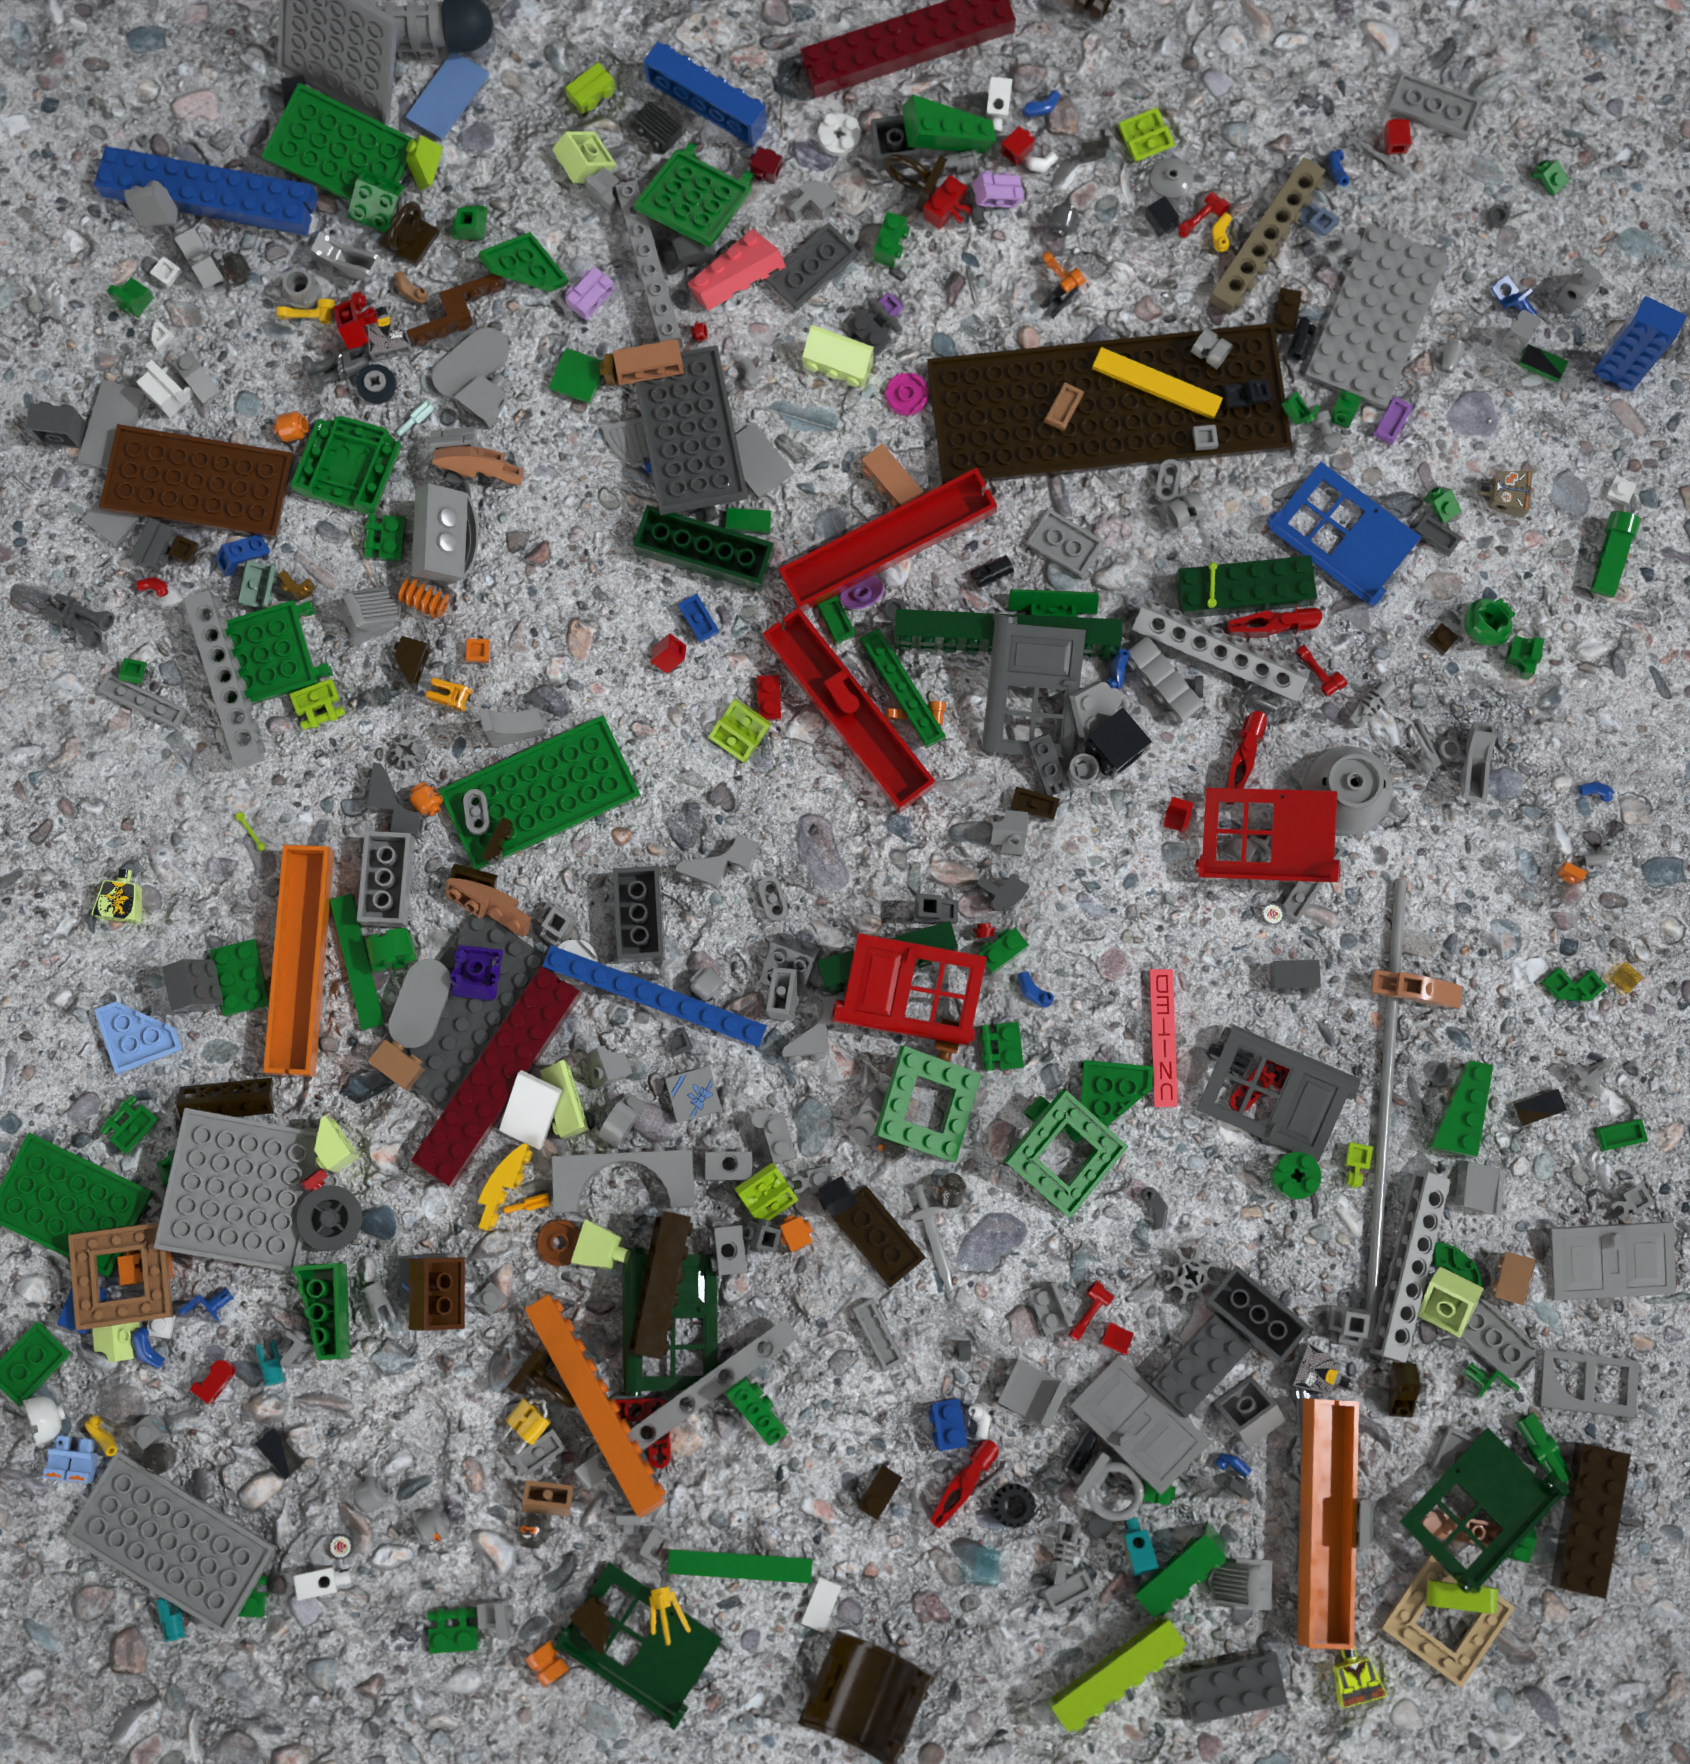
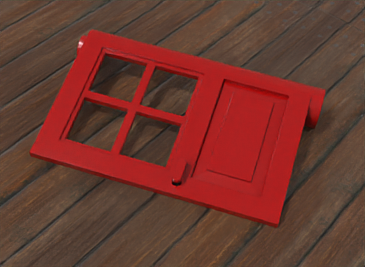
M1206 788L1203 852L1200 859H1196L1195 872L1199 873L1198 876L1203 878L1339 883L1341 860L1334 859L1338 791ZM1219 802L1244 803L1243 829H1218ZM1249 803H1274L1273 830H1248ZM1218 834H1242L1241 861L1216 860ZM1247 835H1272L1271 862L1246 861Z
M857 933L844 1001L835 1000L831 1021L968 1046L969 1042H973L975 1037L973 1024L987 957ZM916 958L940 962L935 989L911 985ZM946 964L970 968L964 995L941 991ZM910 990L934 994L929 1021L905 1017ZM939 995L963 1000L958 1026L934 1022Z

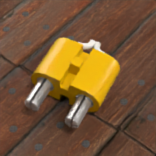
M523 1397L505 1420L508 1425L499 1436L501 1439L506 1440L515 1429L522 1437L513 1449L518 1455H520L528 1443L533 1445L551 1423L546 1417L548 1411L545 1405L547 1402L543 1398L541 1400L534 1398L528 1400ZM533 1402L537 1404L542 1403L544 1414L540 1412Z

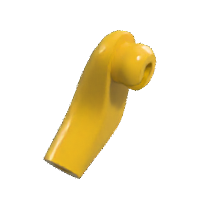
M1224 213L1212 227L1214 247L1219 252H1225L1229 248L1226 228L1233 218L1228 213Z
M92 1415L89 1420L85 1421L86 1430L107 1456L115 1455L118 1449L114 1437L100 1426L102 1418Z

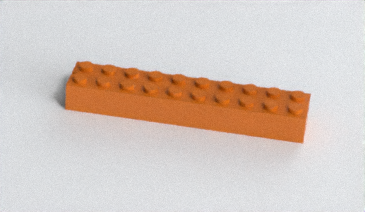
M283 844L263 1073L270 1076L316 1077L330 910L329 899L331 898L334 851L329 846Z
M1303 1398L1297 1644L1307 1648L1354 1650L1358 1401Z

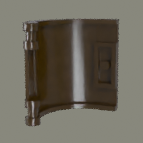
M837 1630L802 1710L798 1724L843 1740L873 1756L882 1764H899L898 1759L901 1754H904L906 1749L904 1744L922 1701H926L929 1694L927 1690L930 1684L934 1683L936 1677L911 1661L885 1648Z

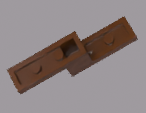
M490 274L439 292L447 316L406 330L412 347L416 345L423 346L430 340L445 338L450 333L465 331L474 325L466 302L479 300L482 296L490 293H499L502 289L506 288L503 277Z

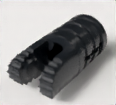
M1058 284L1054 291L1041 303L1040 307L1044 310L1050 305L1052 300L1058 304L1049 315L1054 319L1066 306L1071 297L1078 292L1079 288L1076 286L1068 293H1065L1060 284Z
M1305 316L1300 319L1287 352L1290 358L1298 361L1306 360L1317 329L1314 324L1310 325V320Z
M1004 555L997 558V560L972 570L970 575L974 580H977V587L982 588L1014 573V569L1008 556Z
M1216 1044L1210 1045L1208 1049L1210 1057L1218 1061L1223 1047ZM1237 1051L1234 1058L1235 1061L1232 1062L1229 1070L1243 1076L1251 1061V1057Z
M1090 1431L1084 1432L1083 1437L1080 1438L1077 1445H1073V1448L1069 1451L1062 1464L1081 1476L1086 1464H1088L1089 1459L1093 1456L1091 1452L1095 1444H1097L1098 1438H1096V1435Z

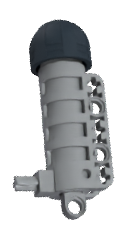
M482 0L430 1L429 5L408 2L405 6H398L396 2L386 3L385 6H376L375 3H369L398 20L395 61L434 60L439 57V47L447 46L449 53L475 51L488 42L493 31L492 14Z

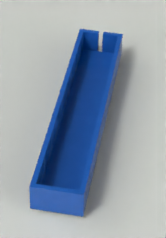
M105 146L94 182L95 188L102 197L127 202L124 190H128L133 186H140L142 188L150 181L155 180L161 183L163 187H166L178 212L308 236L312 222L310 214H314L318 195L312 184Z

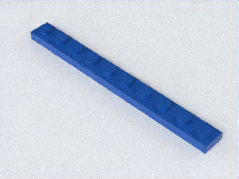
M552 945L543 964L544 968L758 1048L767 1025Z

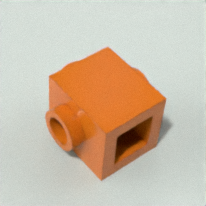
M794 1214L782 1220L784 1224L780 1226L782 1230L780 1239L783 1246L789 1245L791 1252L813 1243L809 1235L813 1230L808 1219L803 1221L801 1216L796 1218Z

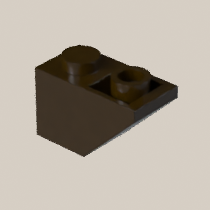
M1392 1362L1388 1386L1389 1416L1413 1417L1420 1389V1379L1416 1363Z

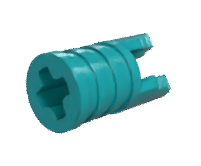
M276 1340L269 1342L273 1359L267 1361L262 1345H255L259 1366L261 1367V1373L265 1382L264 1387L286 1381L283 1376L282 1365L280 1364L281 1359Z
M164 1598L157 1599L156 1605L163 1630L164 1642L186 1637L180 1607L170 1601L167 1603Z

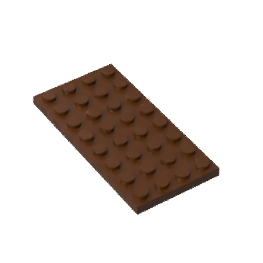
M117 424L99 508L103 511L277 538L294 455L292 452Z

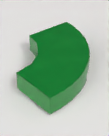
M1435 1242L1432 1255L1433 1266L1442 1267L1483 1288L1480 1272L1467 1255L1452 1245Z

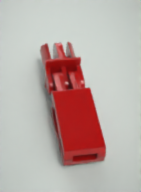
M1295 607L1292 613L1263 611L1229 620L1225 633L1241 638H1269L1271 635L1294 629L1295 634H1297L1298 631L1317 628L1323 614L1318 608L1297 609ZM1252 624L1265 625L1264 627H1247Z
M1261 711L1251 712L1244 721L1241 733L1238 736L1244 739L1239 744L1230 762L1225 788L1235 787V770L1242 764L1243 776L1236 788L1243 789L1254 767L1257 743L1260 744L1264 739L1263 736L1267 726V717ZM1225 802L1226 804L1230 805L1235 804V802Z
M984 1439L968 1455L972 1461L949 1482L930 1517V1521L935 1527L941 1528L968 1500L982 1469L987 1472L989 1471V1468L999 1455V1449L995 1442ZM961 1488L960 1497L957 1502L943 1512L944 1504L949 1495ZM942 1514L941 1518L936 1522L937 1517Z

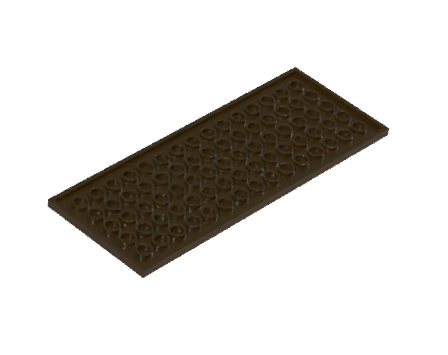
M1274 323L1209 329L1217 334L1218 340L1223 338L1233 345L1218 369L1206 363V358L1200 359L1191 353L1194 344L1204 330L927 359L941 483L943 485L975 468H978L986 482L1159 464L1170 459L1187 461L1291 450L1293 446L1289 419L1282 406L1285 400ZM1102 347L1222 398L1221 388L1224 385L1245 384L1248 380L1268 379L1273 400L1248 407L1226 409L1224 399H1222L1213 420L1095 371L1092 367ZM1064 382L1084 391V395L1065 431H1062L1044 421ZM1216 425L1218 448L1195 451L1193 427Z

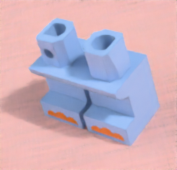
M57 1435L54 1447L48 1449L47 1468H44L42 1478L82 1483L94 1482L98 1452H93L94 1439L79 1438L77 1450L70 1449L72 1436Z

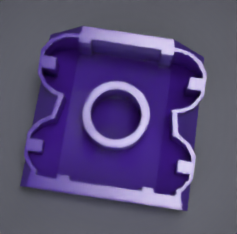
M458 945L455 953L454 970L450 976L452 984L450 993L457 998L494 1000L497 995L503 951L500 949Z

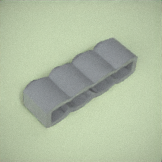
M1145 637L1128 650L1130 656L1126 663L1127 667L1131 671L1135 670L1140 675L1139 681L1145 688L1149 687L1154 692L1153 697L1159 705L1163 704L1168 709L1167 714L1173 722H1178L1181 725L1204 706L1203 702L1188 686L1182 676L1175 671L1171 663L1161 654L1150 638Z

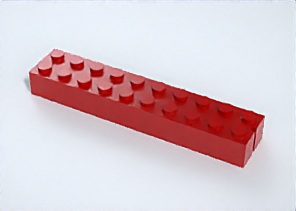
M975 468L779 568V575L796 607H799L804 612L996 514L998 505L989 489H986V483L978 468Z
M799 607L782 619L783 627L785 628L783 631L782 625L778 621L763 632L764 642L899 814L935 788V779ZM842 670L848 677L844 684L849 692L859 700L857 711L850 716H845L838 710L823 686L824 681Z

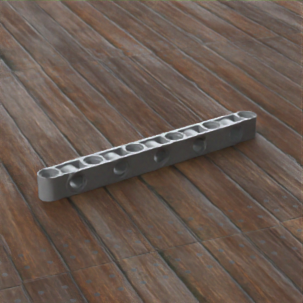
M785 1318L633 1427L629 1433L632 1441L636 1439L642 1450H644L798 1339L799 1336L788 1320ZM761 1341L770 1343L771 1351L769 1354L763 1355L758 1351V1344ZM723 1369H728L732 1373V1379L728 1383L722 1382L719 1378V1373ZM684 1397H688L693 1401V1407L689 1411L683 1410L680 1406V1401ZM648 1425L653 1428L654 1435L652 1438L646 1439L642 1436L641 1429L643 1426ZM602 1451L573 1471L586 1491L613 1472L611 1467L603 1465L602 1457L604 1454Z

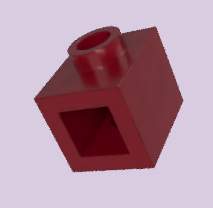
M758 147L756 153H752L748 162L751 173L754 174L753 177L758 181H767L775 184L783 167V157L776 154L772 149Z

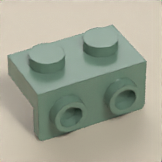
M249 560L245 562L237 599L238 605L257 610L271 606L274 596L271 588L272 584H276L278 572L275 571V564L268 566Z

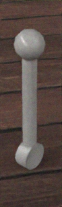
M1005 1461L1004 1466L979 1487H974L973 1494L975 1496L981 1495L982 1490L1006 1470L1013 1469V1462Z

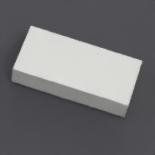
M819 1577L801 1623L823 1633L842 1586Z

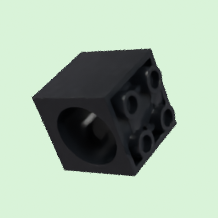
M1122 707L1088 734L1084 743V751L1097 760L1103 775L1109 776L1113 780L1147 753L1152 741Z

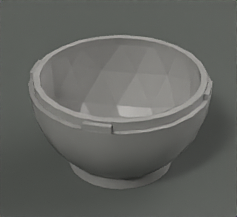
M1341 746L1327 750L1310 764L1303 779L1302 790L1338 791L1336 833L1360 834L1374 828L1385 817L1392 802L1393 784L1387 767L1372 752L1360 747ZM1327 778V785H1322V779ZM1351 780H1356L1358 782V786H1352Z

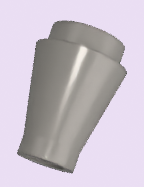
M1448 339L1447 343L1444 344L1441 371L1454 373L1465 351V343L1463 341Z

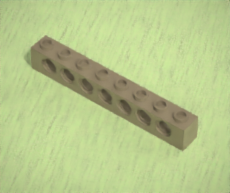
M1305 157L1302 158L1212 291L1209 303L1229 315L1232 314L1234 309H1240L1245 301L1243 296L1246 292L1250 293L1256 285L1254 280L1257 275L1262 276L1268 266L1266 262L1269 257L1271 259L1275 257L1280 248L1278 244L1280 241H1286L1291 232L1289 228L1292 223L1296 225L1303 214L1300 211L1303 206L1308 208L1314 198L1312 196L1315 190L1319 191L1324 184L1325 179L1323 176L1326 171L1324 168ZM1299 184H1304L1308 188H1302ZM1287 201H1293L1296 205H1290ZM1276 218H1282L1285 222H1279ZM1264 235H1271L1273 239H1267ZM1253 252H1259L1262 256H1255ZM1241 269H1248L1251 273H1243ZM1230 286H1236L1239 290L1233 291Z

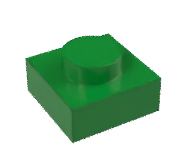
M124 658L119 672V680L142 684L147 669V662Z

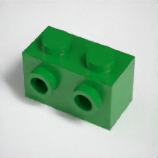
M886 211L874 248L873 262L890 267L895 266L897 258L900 259L903 252V239H907L910 227L907 226V217Z
M1016 927L1012 930L1006 928L997 935L999 938L993 944L989 941L979 949L980 953L978 955L987 957L985 969L990 976L1028 949L1029 944Z

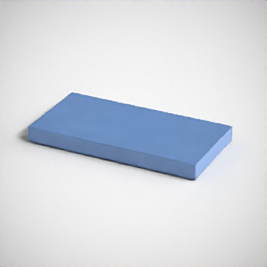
M456 52L451 53L405 117L406 120L438 140L443 141L488 78L489 71Z

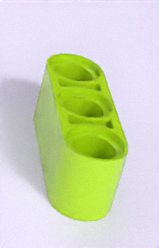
M1428 1580L1426 1605L1497 1614L1498 1588L1481 1586V1590L1478 1593L1472 1594L1469 1592L1467 1594L1455 1582Z

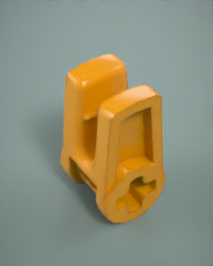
M432 677L431 685L438 688L439 691L450 692V694L443 695L429 690L426 692L425 697L428 700L446 705L454 710L465 712L468 696L472 695L473 690L461 684L450 683Z

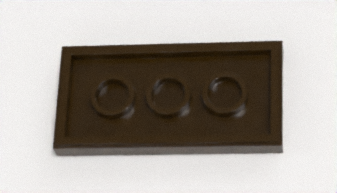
M866 1185L854 1195L858 1204L835 1217L831 1214V1217L891 1288L926 1257Z

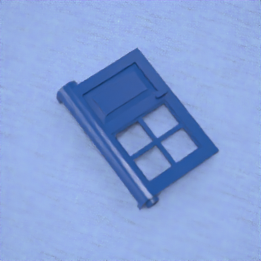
M1322 461L1283 509L1278 513L1273 511L1266 520L1269 523L1267 526L1269 530L1302 555H1311L1314 564L1372 608L1375 607L1387 591L1382 586L1422 538ZM1322 481H1325L1342 494L1327 514L1307 500ZM1345 498L1365 512L1350 531L1330 517ZM1303 504L1323 518L1307 538L1288 524ZM1326 521L1346 535L1331 555L1311 541Z

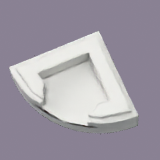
M155 321L152 326L151 340L154 347L159 351L174 336L161 322Z

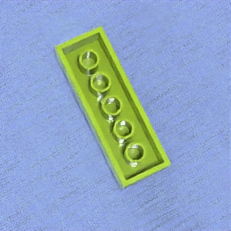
M1165 1615L1160 1616L1047 1701L1067 1732L1069 1733L1072 1730L1077 1732L1086 1725L1085 1720L1093 1715L1095 1718L1106 1710L1104 1706L1109 1702L1113 1701V1703H1116L1126 1695L1124 1691L1131 1686L1136 1688L1145 1681L1144 1676L1151 1671L1153 1674L1158 1672L1165 1666L1163 1662L1170 1657L1175 1659L1185 1651L1183 1647L1187 1644L1172 1622Z

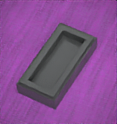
M1426 513L1413 530L1422 537L1423 541L1447 557L1452 554L1463 538Z

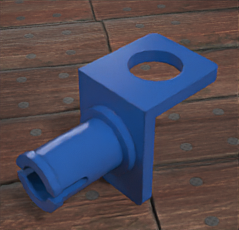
M1508 275L1491 287L1492 292L1504 308L1516 306L1519 312L1526 310L1534 316L1537 314V311H1535L1527 299V296L1533 291L1532 288L1519 292ZM1502 284L1509 286L1510 294L1508 296H1503L1500 293Z
M224 1287L223 1290L209 1300H204L199 1294L178 1310V1313L183 1317L202 1302L219 1324L221 1320L217 1316V1311L235 1298Z

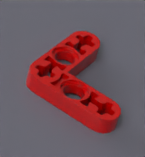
M1267 1059L1265 1064L1270 1065L1273 1063L1275 1065L1274 1071L1277 1074H1280L1281 1071L1285 1074L1279 1077L1276 1082L1274 1078L1277 1076L1273 1072L1266 1073L1267 1067L1264 1065L1258 1080L1262 1088L1267 1089L1272 1085L1280 1092L1282 1080L1287 1077L1289 1070ZM1257 1068L1250 1074L1246 1081L1250 1082V1080L1253 1079ZM1243 1084L1240 1085L1229 1099V1107L1236 1112L1239 1111L1240 1107L1237 1108L1235 1106V1097L1241 1098L1245 1094L1241 1090L1244 1088L1247 1092L1249 1088ZM1252 1092L1251 1096L1254 1098L1252 1100L1251 1098L1249 1099L1245 1111L1262 1095V1092Z
M662 1398L615 1400L619 1408H622L621 1403H626L624 1408L626 1418H621L622 1413H618L620 1419H625L626 1421H643L655 1412L652 1408L657 1405V1402H661V1406L668 1403ZM632 1403H638L642 1407V1413L638 1417H633L629 1413V1406ZM648 1426V1438L650 1439L653 1437V1428ZM671 1430L666 1433L663 1440L654 1442L655 1444L667 1443V1448L662 1447V1454L667 1456V1459L663 1460L662 1464H658V1460H654V1456L658 1454V1447L653 1448V1443L649 1446V1460L655 1468H664L671 1461Z

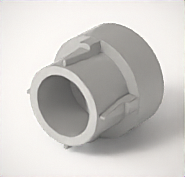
M291 268L285 274L282 294L287 304L292 309H315L317 307V300L322 299V289L317 279L305 270Z

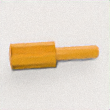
M547 1192L525 1198L522 1203L503 1207V1212L507 1214L523 1209L531 1211L551 1206V1199Z

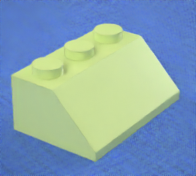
M811 325L802 356L803 365L810 371L823 372L829 378L845 380L851 386L864 387L873 366L874 347Z
M562 1060L541 1070L542 1077L539 1079L562 1089L554 1113L555 1121L552 1122L555 1135L559 1134L562 1139L590 1131L570 1065L565 1060Z

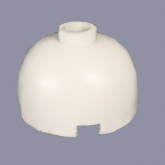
M45 1396L23 1400L36 1446L53 1440L61 1430V1420L65 1419L62 1405L56 1406L52 1399Z

